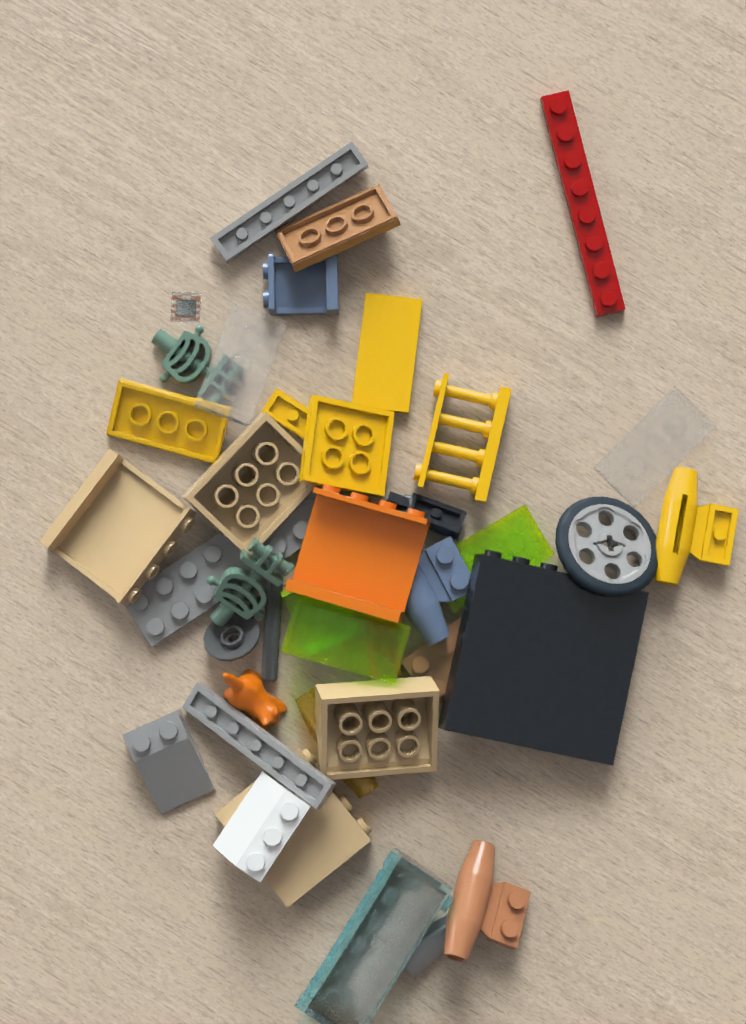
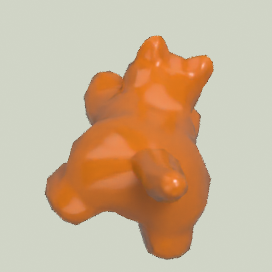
M248 669L244 670L239 678L233 674H223V679L229 686L224 691V700L234 708L245 711L252 721L268 731L269 726L279 723L280 713H285L287 706L283 701L265 691L262 683L263 680L259 673Z

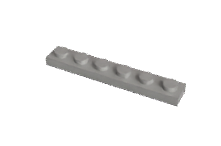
M350 142L210 239L226 263H229L367 169L368 163L354 143Z
M196 683L182 708L316 810L321 809L336 783L238 709L234 708L206 685Z

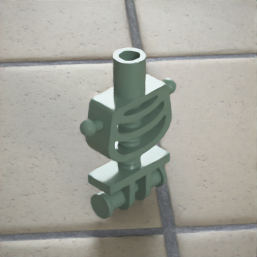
M202 325L195 327L194 334L184 331L178 340L160 329L151 341L152 344L167 354L161 363L167 372L160 375V382L166 383L168 378L172 376L181 384H190L202 375L207 380L197 392L198 396L204 398L211 387L216 390L210 398L206 399L208 402L220 404L225 396L227 398L230 396V393L226 390L230 385L234 387L238 385L236 381L242 373H245V370L233 363V367L228 374L223 373L230 362V359L225 355L214 370L208 366L211 361L212 349L208 342L200 337L204 332ZM194 341L195 347L191 354L189 350L191 348L192 342ZM201 346L205 347V357L203 361H201V359L198 358L201 352ZM183 361L184 365L178 369H173ZM190 368H193V370H195V372L189 376H180L185 374ZM219 376L225 380L222 386L215 383Z
M255 537L250 542L247 550L249 552L253 551L258 556L254 557L244 549L240 553V561L252 568L251 571L240 567H229L223 572L219 580L214 576L207 578L209 585H215L214 598L221 602L210 615L211 620L218 626L224 627L235 612L246 620L256 614L258 619H264L265 612L260 609L265 605L267 596L266 588L260 579L264 577L279 587L282 584V576L275 572L274 569L277 568L282 572L283 576H287L294 564L284 560L283 554L280 552L275 555L271 554L272 547L270 545L264 546ZM266 559L270 560L267 565L263 563ZM253 586L259 591V597H257L255 592L252 590Z

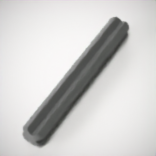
M277 568L274 571L282 576V584L277 587L267 580L261 679L272 682L277 680L282 607L280 592L283 591V575Z

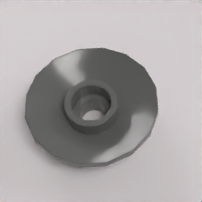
M235 612L224 627L218 626L213 621L210 623L204 634V646L211 657L219 661L231 662L242 659L251 653L257 646L261 633L259 624L253 616L246 620Z

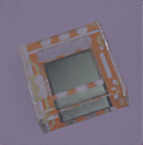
M172 292L171 322L200 323L201 293Z

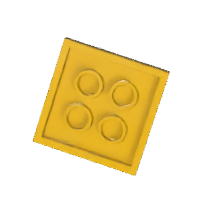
M319 395L310 396L299 482L318 486L327 484L340 488L343 491L378 498L384 497L395 412Z

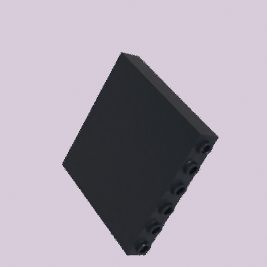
M485 550L484 554H475L438 728L613 766L649 592L640 591L626 597L602 596L582 587L568 573L558 572V566L541 562L540 567L529 565L530 559L513 556L512 561L502 559V553L492 550Z

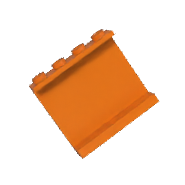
M324 484L322 489L314 487L313 493L317 495L293 577L292 579H287L284 590L396 623H402L431 521L424 518L425 512L408 508L407 513L396 510L397 504L380 500L379 505L368 502L369 497L355 492H352L350 497L339 494L340 488Z

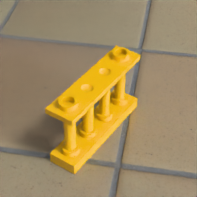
M444 373L442 381L436 379L433 397H438L423 464L416 465L413 480L418 481L417 489L423 490L425 480L470 490V494H474L473 502L485 504L512 389L500 386L498 393L493 392L492 395L450 386L447 385L449 374ZM444 396L489 406L490 410H494L492 421L486 420V423L441 413ZM438 424L483 434V438H488L485 449L476 451L434 441ZM431 452L476 462L477 466H481L479 478L473 476V479L428 469Z

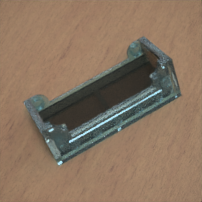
M398 848L392 849L383 863V868L377 873L376 878L330 952L309 982L310 984L294 1005L321 1024H370L439 911L441 910L446 913L455 898L450 895L453 890L452 886Z

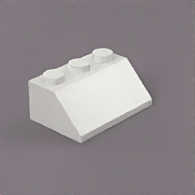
M262 771L213 846L236 867L258 882H261L311 805L281 782Z

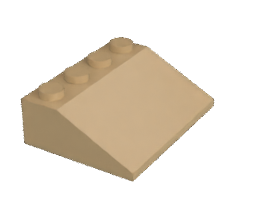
M263 412L254 419L181 497L241 552L243 549L249 552L247 548L255 537L263 544L317 485L299 482L303 447L267 412Z
M431 676L315 684V718L319 771L329 779L337 780L437 771L439 689Z

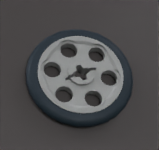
M604 496L588 497L572 504L560 517L555 538L558 557L567 573L582 587L602 596L626 597L640 592L650 584L656 575L658 567L656 535L648 521L629 504ZM598 515H606L610 519L611 525L605 526L601 524L598 520ZM576 526L585 527L589 532V537H581L576 532ZM623 529L633 531L636 540H628L623 534ZM585 552L589 554L592 558V564L583 563L579 558V553ZM627 555L635 556L639 561V567H633L628 564ZM604 568H613L617 572V579L607 577Z

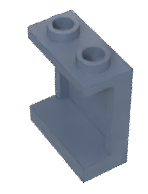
M268 254V262H263V279H268V290L263 291V307L269 308L270 316L339 315L338 254L297 272L294 271L287 257H275L274 254Z

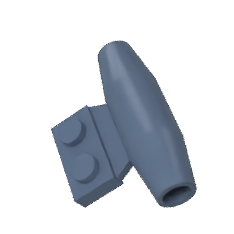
M451 536L425 549L421 554L405 610L407 618L429 647L450 636L439 602H453L466 595L471 574Z

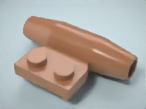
M472 841L458 873L447 915L444 956L457 962H467L480 932L490 942L511 950L517 949L528 906L530 891L507 882L493 883L495 846L485 841Z

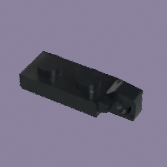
M390 491L386 500L387 502L397 504L396 510L407 513L408 508L425 512L424 518L431 521L429 530L448 537L451 536V538L456 540L459 538L467 515L464 510L414 492L412 495L402 496Z

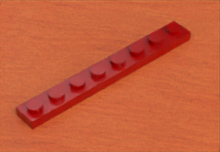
M569 90L541 96L540 101L596 318L625 311L623 296Z

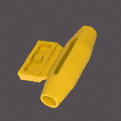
M675 467L663 499L656 537L658 567L655 582L660 584L678 586L689 554L700 562L725 567L730 566L739 509L712 503L698 507V472L696 470Z

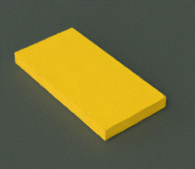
M365 293L352 403L409 414L423 299Z
M120 378L117 383L106 435L213 464L221 454L232 408Z

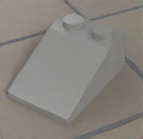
M176 710L123 734L134 763L161 814L215 790L181 710Z

